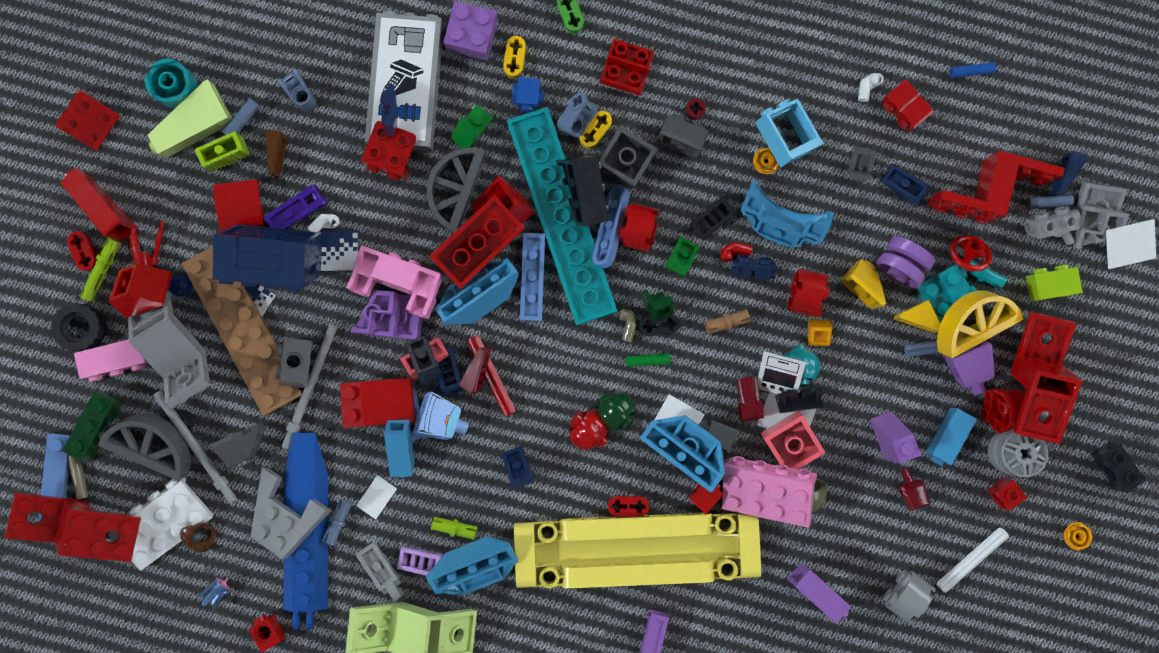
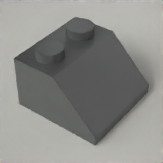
M668 114L657 143L697 159L709 131L705 130V127L699 123L691 124L686 122L685 118L680 115L673 114L672 116Z

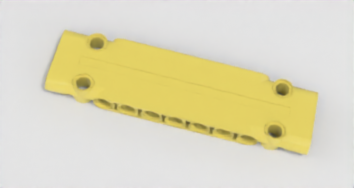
M683 513L644 515L641 517L560 519V521L547 520L544 522L514 523L515 554L518 558V562L515 565L517 588H553L555 586H562L563 588L705 583L713 582L715 579L729 581L734 578L761 577L759 519L752 515L742 513ZM725 518L729 519V527L724 530L720 529L719 522ZM550 526L553 528L554 534L551 537H545L542 534V528ZM726 563L731 564L732 570L727 574H723L721 572L722 566ZM552 571L556 578L553 581H547L543 576L544 573Z

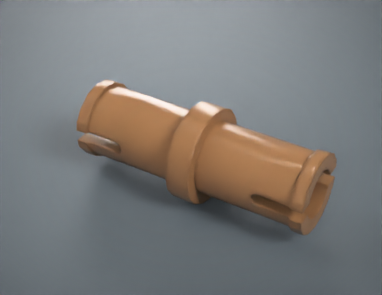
M747 309L730 315L725 313L722 317L705 321L704 325H707L705 329L707 334L710 335L725 329L729 331L732 330V327L750 323V319H748L750 316Z

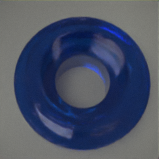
M185 275L174 276L169 284L170 291L180 297L188 295L192 290L190 278ZM181 282L185 284L182 290L179 289V284Z

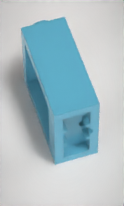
M787 99L778 104L774 110L772 107L760 113L762 117L755 122L780 168L823 145L821 138L798 99L791 102ZM784 114L788 117L803 144L790 151L772 121Z

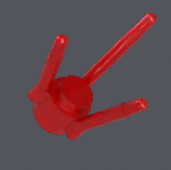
M163 221L159 225L153 257H150V253L140 252L136 227L131 226L132 234L128 235L134 264L138 263L150 267L158 265V254L164 228Z

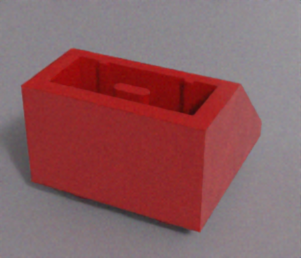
M138 263L123 268L118 272L108 302L125 318L140 315L154 308L157 309L163 306L172 273Z

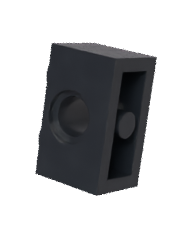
M1107 442L1090 454L1115 491L1129 493L1146 481L1121 443Z

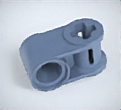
M295 67L290 74L282 79H277L282 89L302 111H310L315 107L316 99ZM304 95H308L307 100L305 102L300 103V98Z
M577 93L571 98L570 103L559 117L557 123L560 131L574 137L582 136L588 124L597 113V106L589 102L584 93Z

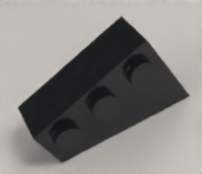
M576 155L556 160L557 166H562L565 178L562 179L563 186L568 185L571 198H568L575 224L586 227L608 221L609 208L605 202V185L601 180L600 171L602 167L598 156Z

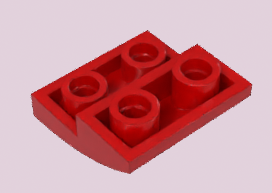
M613 39L600 84L641 96L655 51Z
M257 179L213 185L220 231L235 224L265 226L264 210L260 201V187Z

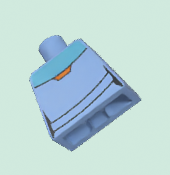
M429 392L424 396L412 434L448 440L453 437L454 432L465 435L469 423L459 420L461 408L437 394Z

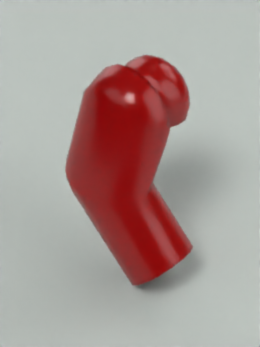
M732 242L721 249V260L730 262L736 253L750 256L753 247L752 245L740 242Z

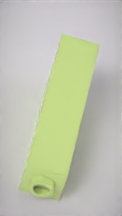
M208 79L203 81L148 134L151 141L149 146L155 155L158 154L166 159L225 128L229 124L232 117L215 85Z

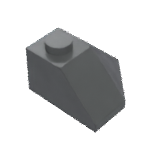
M264 423L256 424L249 427L248 431L236 432L210 444V446L228 468L234 466L237 469L250 464L249 459L256 456L266 427Z

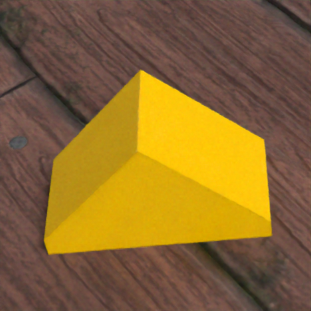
M929 300L920 302L894 315V320L932 333H938L941 324Z

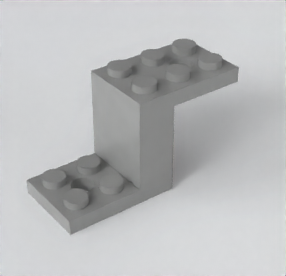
M169 290L167 291L163 306L128 318L129 343L163 378L165 403L170 409L185 403L188 398L196 393L203 392L210 385L206 351L173 314L171 292Z

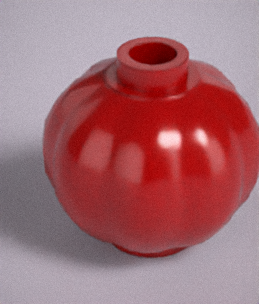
M587 410L584 413L579 411L569 422L571 426L569 431L570 440L579 449L590 450L597 446L601 448L609 439L606 436L607 426L596 410Z

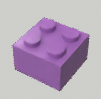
M454 1L444 39L446 51L488 61L498 24L497 11Z

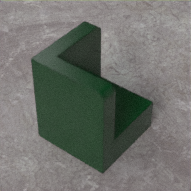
M648 290L643 291V303L654 322L674 314V301L671 296L665 297L663 292L651 296Z

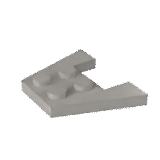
M262 468L250 537L279 558L287 559L331 510L317 500L312 499L309 500L303 515H299L274 498L282 477L269 468Z

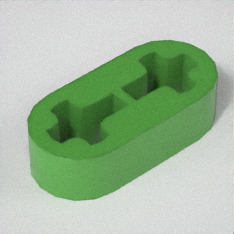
M557 0V8L566 30L571 34L581 32L584 27V19L577 1L567 0L568 2L572 1L570 3L571 10L568 11L567 7L562 5L563 0ZM573 15L575 21H579L578 27L569 25L571 24L570 16Z

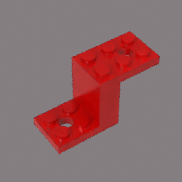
M998 151L983 160L974 198L942 190L929 198L927 206L933 207V210L939 213H947L948 211L955 213L954 216L967 219L970 217L976 219L975 222L989 224L1007 215L1015 180L1025 179L1030 181L1032 185L1044 186V184L1063 177L1065 168Z
M1030 312L1010 374L1027 388L1013 429L1015 434L1058 444L1061 443L1082 384V380L1062 365L1077 324L1074 321ZM1046 333H1051V340L1048 343H1042V336ZM1042 412H1049L1047 420L1042 422L1038 420Z
M15 492L4 537L8 539L54 543L57 554L60 556L131 562L141 517L93 511L87 500ZM32 512H39L42 517L39 522L30 523L27 520L28 515ZM109 531L118 532V538L113 542L105 540V535Z

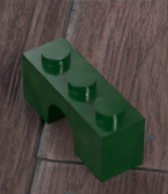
M93 392L62 452L81 462L93 460L100 448L98 444L102 429L108 422L115 420L124 401L107 392Z

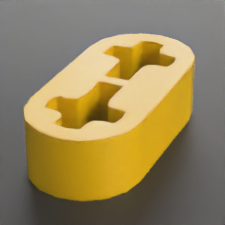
M519 36L509 38L506 44L503 67L506 76L511 79L520 77L524 68L526 44L524 39ZM515 42H518L519 46L522 47L518 48L517 55H514L513 47H511L515 45ZM513 60H516V66L519 69H515L514 73H512L508 67H511Z
M598 111L592 118L585 132L580 136V143L584 148H595L610 129L612 118L608 112ZM603 117H606L607 125L602 124L599 127V129H597V118L602 119ZM593 131L596 132L593 136L594 142L589 141L586 143L585 135L589 136Z

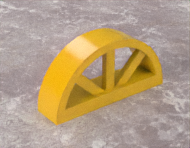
M985 290L970 292L959 298L944 315L937 335L938 352L954 358L1022 321V313L1018 306L1006 297ZM989 302H997L991 315L985 318L982 305ZM974 311L977 322L969 327L963 325L966 318Z

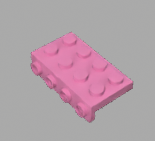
M741 456L729 458L724 465L722 509L807 528L810 527L814 484L817 480L816 473H812L807 469H792L786 465L767 464L761 460H746Z

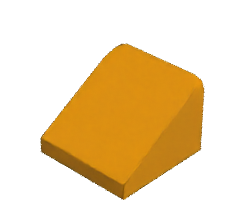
M808 320V346H830L833 329L830 320Z

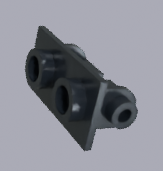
M817 386L801 389L800 393L797 390L781 391V393L775 396L780 413L824 408L821 400L823 396L822 389L817 388Z

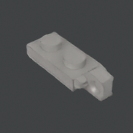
M376 541L355 554L379 592L382 591L384 595L389 593L394 602L404 595L398 586L401 584L398 574Z

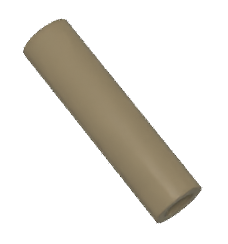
M68 456L77 500L89 497L81 461Z

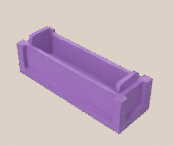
M650 609L649 614L645 613V618L648 621L640 653H661L669 616L667 613Z

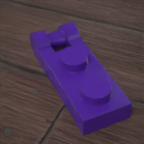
M313 184L265 215L264 218L271 228L289 229L316 210L326 206L328 201L320 195L318 186ZM309 197H312L314 200L311 204H308L306 201Z

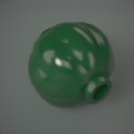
M615 392L609 395L604 393L597 400L599 404L597 409L598 415L607 426L608 431H617L619 428L624 431L636 419L633 416L636 411L635 403L626 393Z

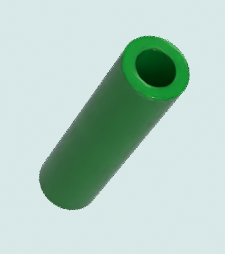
M670 354L626 356V367L670 365Z

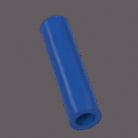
M993 62L951 67L950 77L993 74L996 72V64Z

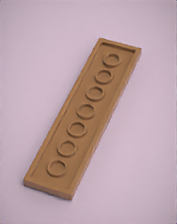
M213 246L184 261L182 265L262 415L266 416L301 397L303 393L301 388L278 386L279 379H275L276 366H280L281 358L277 357L278 345L246 286H241V282H233V285L219 284V280H213Z

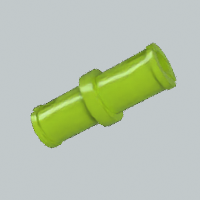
M434 516L431 530L448 533L451 537L456 535L474 540L477 526L460 523L457 519L451 521Z

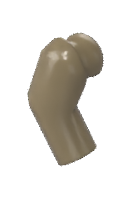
M622 309L619 319L626 321L622 339L632 342L636 330L635 315L630 309L629 311Z

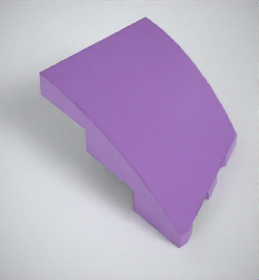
M374 291L369 299V304L361 312L363 315L357 325L352 327L351 332L415 340L421 336L423 318L406 310L411 298L410 295H401L390 291Z

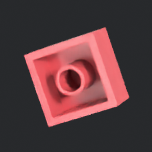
M799 411L761 432L779 464L786 465L792 469L798 470L826 453Z

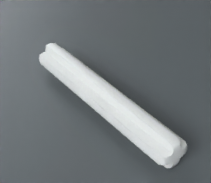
M998 528L937 582L940 590L945 593L948 592L1009 538L1008 533L1002 528Z

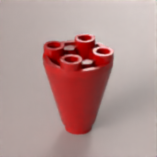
M1008 389L986 391L984 393V409L981 411L982 419L988 422L997 433H1005L1014 429L1026 391Z

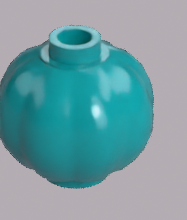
M805 345L792 346V350L783 354L784 357L806 362L800 386H808L809 381L815 380L819 375L820 360L813 352L806 350Z

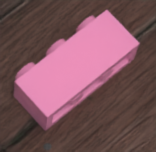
M129 339L74 353L79 379H89V382L103 380V376L108 374L111 377L125 374L124 370L132 369V371L146 369L145 365L149 364L129 343Z

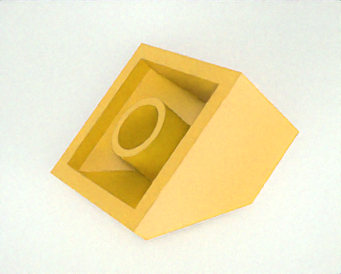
M861 259L856 261L839 281L871 310L883 307L886 304L879 274L874 270L875 266L872 263Z

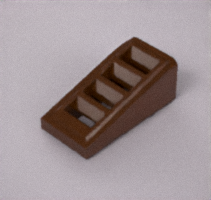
M266 129L268 174L274 178H279L288 137L281 131Z

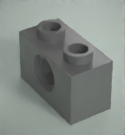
M284 338L283 343L278 344L277 357L281 358L280 366H276L275 379H279L278 386L306 388L312 341ZM291 358L297 360L298 367L292 368L288 366L287 360Z

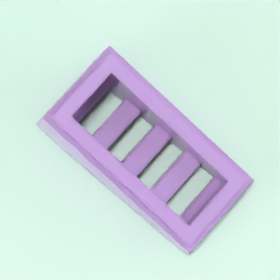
M401 547L397 569L427 575L444 554ZM409 553L412 554L410 566L407 565ZM417 556H420L418 567H416ZM426 558H429L427 569H425Z

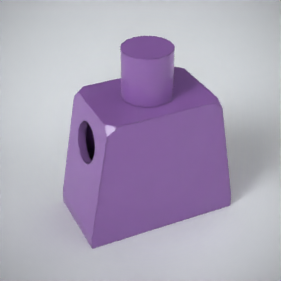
M985 340L954 358L943 354L957 383L964 388L971 387L972 394H982L986 391L984 382L995 376L991 343Z

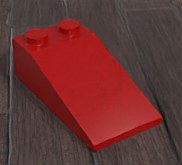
M494 195L446 238L429 257L461 289L525 227Z

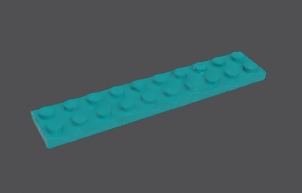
M548 107L506 120L576 326L618 312L604 270L593 262L595 244L589 226L583 227L575 224L568 198H571L568 185L563 186L562 179L565 178L562 166H557L556 160L563 159L565 156Z

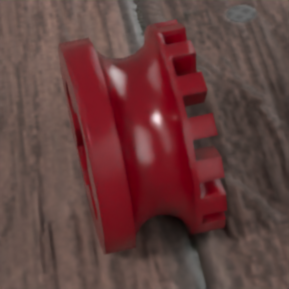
M700 99L690 100L685 109L687 117L693 120L702 118L706 106ZM694 104H697L698 108L701 109L697 114H693V110L690 109Z

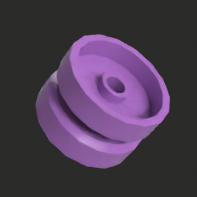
M894 236L887 245L889 253L881 254L876 262L877 267L893 280L910 288L917 289L925 279L923 272L931 270L935 264V258L918 244L908 239Z

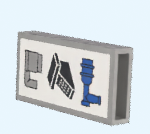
M392 11L376 13L365 132L366 144L377 121L382 122L384 111L382 104H380L381 94L383 91H386L388 84H392L398 107L397 127L416 135L417 140L413 150L433 151L444 30L442 18H439L437 15L427 14L424 17L409 12L404 13V15H398Z

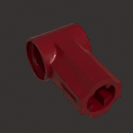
M756 376L736 379L740 401L738 403V410L741 422L763 419L764 409L758 395Z

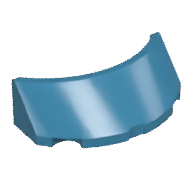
M752 180L741 207L743 216L748 218L751 222V227L759 235L779 245L788 247H801L802 244L814 243L817 245L822 243L831 227L834 212L831 211L821 214H802L787 210L769 199L755 180Z

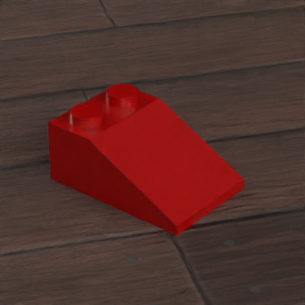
M412 378L340 384L343 428L386 425L387 420H409L410 422H415Z

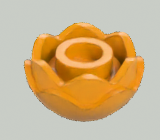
M761 148L755 153L753 165L759 173L772 174L778 169L779 164L770 148Z
M1072 523L1064 531V541L1070 548L1080 551L1090 546L1092 531L1083 523Z

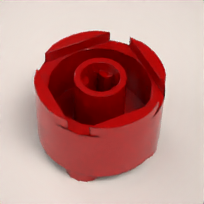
M638 204L627 205L625 212L627 223L626 226L622 225L619 234L623 246L650 252L649 246L652 247L658 227L655 219L660 216V210Z
M799 268L791 284L790 291L792 292L791 298L788 297L787 310L820 318L823 308L821 305L822 300H826L829 294V287H827L829 276Z

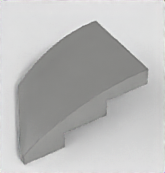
M1082 181L1076 209L1081 217L1079 221L1080 229L1073 230V238L1075 240L1073 248L1081 249L1082 246L1091 243L1103 242L1106 240V230L1126 226L1130 214L1121 211L1127 189Z

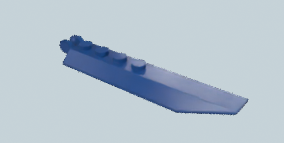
M315 433L292 434L284 476V505L302 516L309 500L312 499L317 500L328 508L329 476ZM328 515L287 559H284V610L293 612V629H299L301 625V612H307L306 626L308 629H313L314 611L328 609V543L322 541L328 528Z

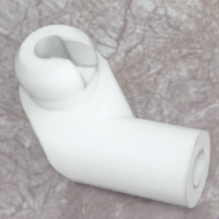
M872 73L861 80L858 101H869L870 90L883 83L884 78L882 74Z
M321 214L307 229L312 232H319L322 228H336L340 221L336 215Z

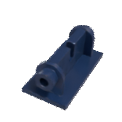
M738 255V257H733L732 259L735 266H731L730 274L734 275V277L750 278L751 271H755L754 279L770 281V279L775 278V270L772 269H777V265L771 258L760 257L759 259H751L747 255Z

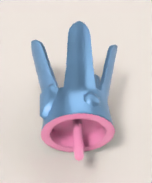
M216 578L210 587L196 596L197 598L200 596L205 598L202 601V606H206L215 598L212 602V611L214 612L221 598L230 590V587L226 584L228 578L224 581Z

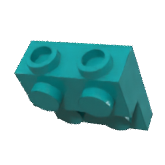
M957 264L923 281L921 286L915 289L922 302L929 300L940 323L948 309L959 298L970 292L977 291L973 285L969 286L966 281L968 277L965 269L958 267Z

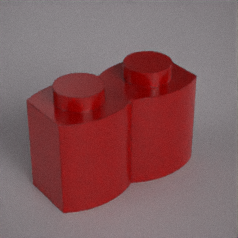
M907 80L902 81L882 99L884 109L889 114H894L898 119V125L903 130H908L909 132L934 112L931 106L919 96L916 89Z

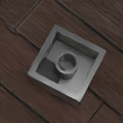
M620 126L600 158L601 171L615 180L635 187L656 155L658 148Z

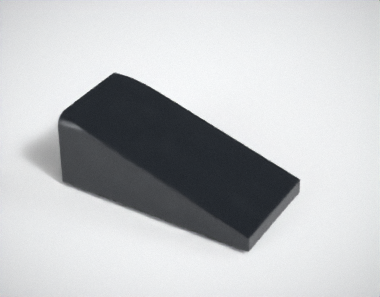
M426 335L405 343L421 384H426L442 377Z

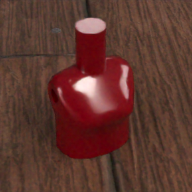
M908 468L901 470L900 473L905 483L899 487V492L909 512L930 505L931 502L926 493L924 482L922 480H913Z

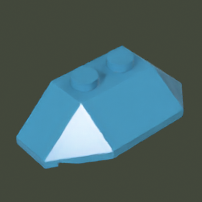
M508 258L490 261L461 289L455 283L448 286L441 298L440 304L435 309L445 325L473 324L509 299L519 273Z
M686 415L653 420L640 437L643 442L711 493L725 475L721 441Z
M484 537L446 552L426 575V579L435 594L466 595L505 579L513 566L518 562V558L509 542Z

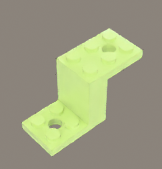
M405 602L351 607L345 653H375L382 651L392 653H473L477 610L465 609L438 613ZM371 624V630L366 634V630Z

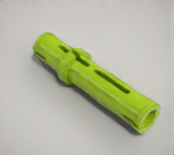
M107 238L101 253L96 256L95 266L79 297L90 302L94 301L110 265L113 266L115 262L113 259L121 245L119 241Z

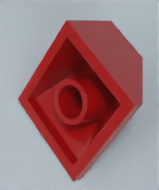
M498 176L471 205L473 211L476 212L495 195L521 224L534 213L526 199L501 176Z

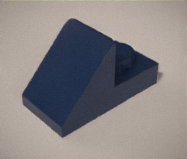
M522 445L502 453L513 490L534 482V475Z

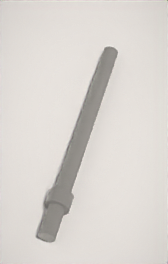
M331 324L328 326L308 377V384L303 390L292 421H289L286 427L287 434L281 446L282 448L290 450L292 434L299 433L300 422L338 328L337 326Z
M161 390L156 392L153 396L213 479V485L217 491L220 489L229 503L235 501L237 497L227 485L229 482L225 476L222 477L175 409H170L165 403L163 392Z

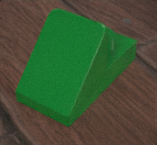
M476 104L465 119L460 118L450 140L460 148H471L493 122L494 118Z
M680 237L665 266L685 276L699 246Z

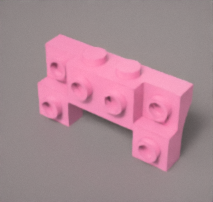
M361 245L353 273L346 288L351 292L370 298L376 283L410 294L411 298L406 310L411 314L429 320L437 301L435 298L444 277L441 273L421 267V264L417 261L409 259L407 262L401 260V257L395 253L390 252L387 255Z

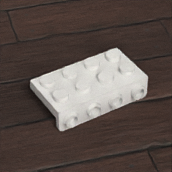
M185 477L180 481L171 479L165 485L166 488L163 491H155L147 498V503L144 505L139 503L129 511L130 515L141 517L131 560L140 571L182 541L180 531L183 527L207 522L213 518V513L185 483ZM110 531L108 536L115 541L118 538V532Z

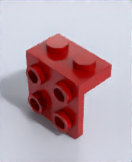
M377 121L361 161L367 166L366 169L373 173L379 174V171L387 173L386 177L392 180H406L409 174L406 166L417 137L414 133L398 127L395 137L386 135L382 122Z

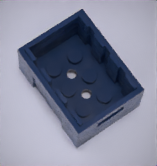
M241 224L230 226L213 234V280H219V284L233 285V282H241V286L256 287V284H263L264 288L278 289L279 286L287 287L289 291H301V288H305L321 275L323 233Z

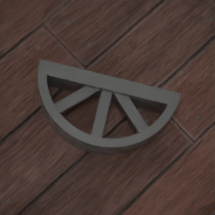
M462 148L444 156L434 166L427 183L429 207L439 223L452 233L463 223L487 156L486 151L483 149ZM473 158L466 175L460 160ZM454 163L464 185L440 178V176L448 166ZM437 184L461 192L438 204L435 202ZM457 203L450 223H448L440 215L439 211Z
M137 414L125 418L108 429L98 444L100 447L177 481H180L190 472L191 455L188 444L174 425L155 415ZM135 426L147 429L143 443L135 441L129 427ZM154 433L165 441L168 445L167 448L158 451L150 447Z

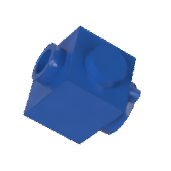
M518 77V83H513L512 104H516L517 108L523 112L539 110V103L543 104L544 90H540V79Z

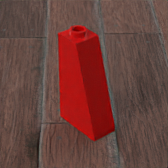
M75 168L65 174L64 179L60 182L61 185L104 236L123 242L132 233L131 226H135L136 229L138 228L85 171Z

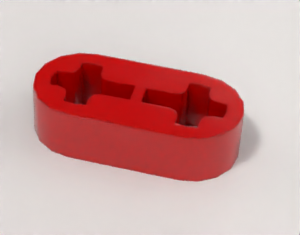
M72 232L68 236L67 244L75 265L80 270L91 272L97 261V253L92 240L86 233ZM78 237L83 239L80 242L81 246L75 244L78 241ZM85 256L91 258V261L88 262L89 266L83 265V262L86 261Z
M616 495L611 497L607 504L608 510L613 516L641 517L649 511V503L642 496ZM615 500H619L620 504H627V508H620L619 512H615L611 504H615ZM638 500H641L645 508H642L641 512H637L636 508H630V504L635 505Z

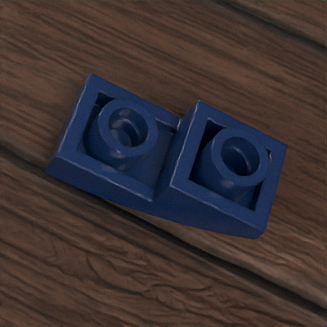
M388 84L386 91H383L380 97V104H382L384 111L382 125L385 127L386 135L395 137L398 123V107L394 87L392 84Z

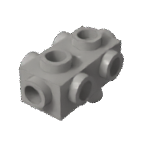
M1058 207L1050 213L1038 212L1030 218H1026L1025 230L1028 236L1037 239L1050 236L1062 237L1066 245H1071L1075 240L1070 231L1080 229V213L1077 209L1070 210L1069 207Z

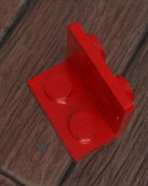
M78 89L54 125L90 148L98 150L120 115Z

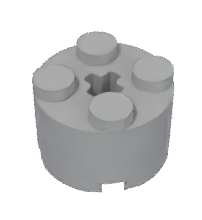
M902 571L896 578L898 584L893 590L889 589L885 593L883 600L886 601L885 606L908 624H912L911 618L913 616L919 618L933 598L929 595L930 592H935L936 589L913 571L908 573Z

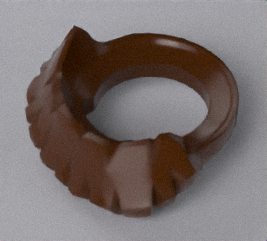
M200 522L193 526L183 527L180 531V538L192 551L197 553L208 552L209 546L216 539V530L211 524ZM207 527L210 529V536L205 541L197 543L191 541V537L198 528Z

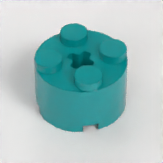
M172 59L156 61L145 76V86L148 93L166 107L173 109L198 87L194 74L184 65Z

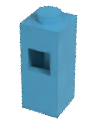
M950 408L925 453L931 456L930 461L939 466H943V464L952 466L977 419L958 408Z
M387 420L384 437L390 477L403 478L412 476L415 462L410 421Z

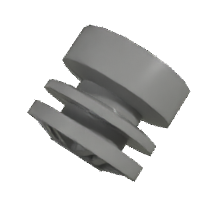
M1012 429L1009 432L996 433L991 438L988 445V457L996 470L1004 474L1031 477L1037 475L1045 468L1048 461V448L1044 440L1015 434Z

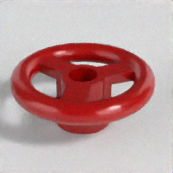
M961 235L950 243V256L959 267L968 271L978 272L990 266L992 252L989 246L981 239L971 235ZM958 244L964 250L965 257L963 260L956 253V246ZM976 257L985 258V261L980 265L969 264L971 259Z

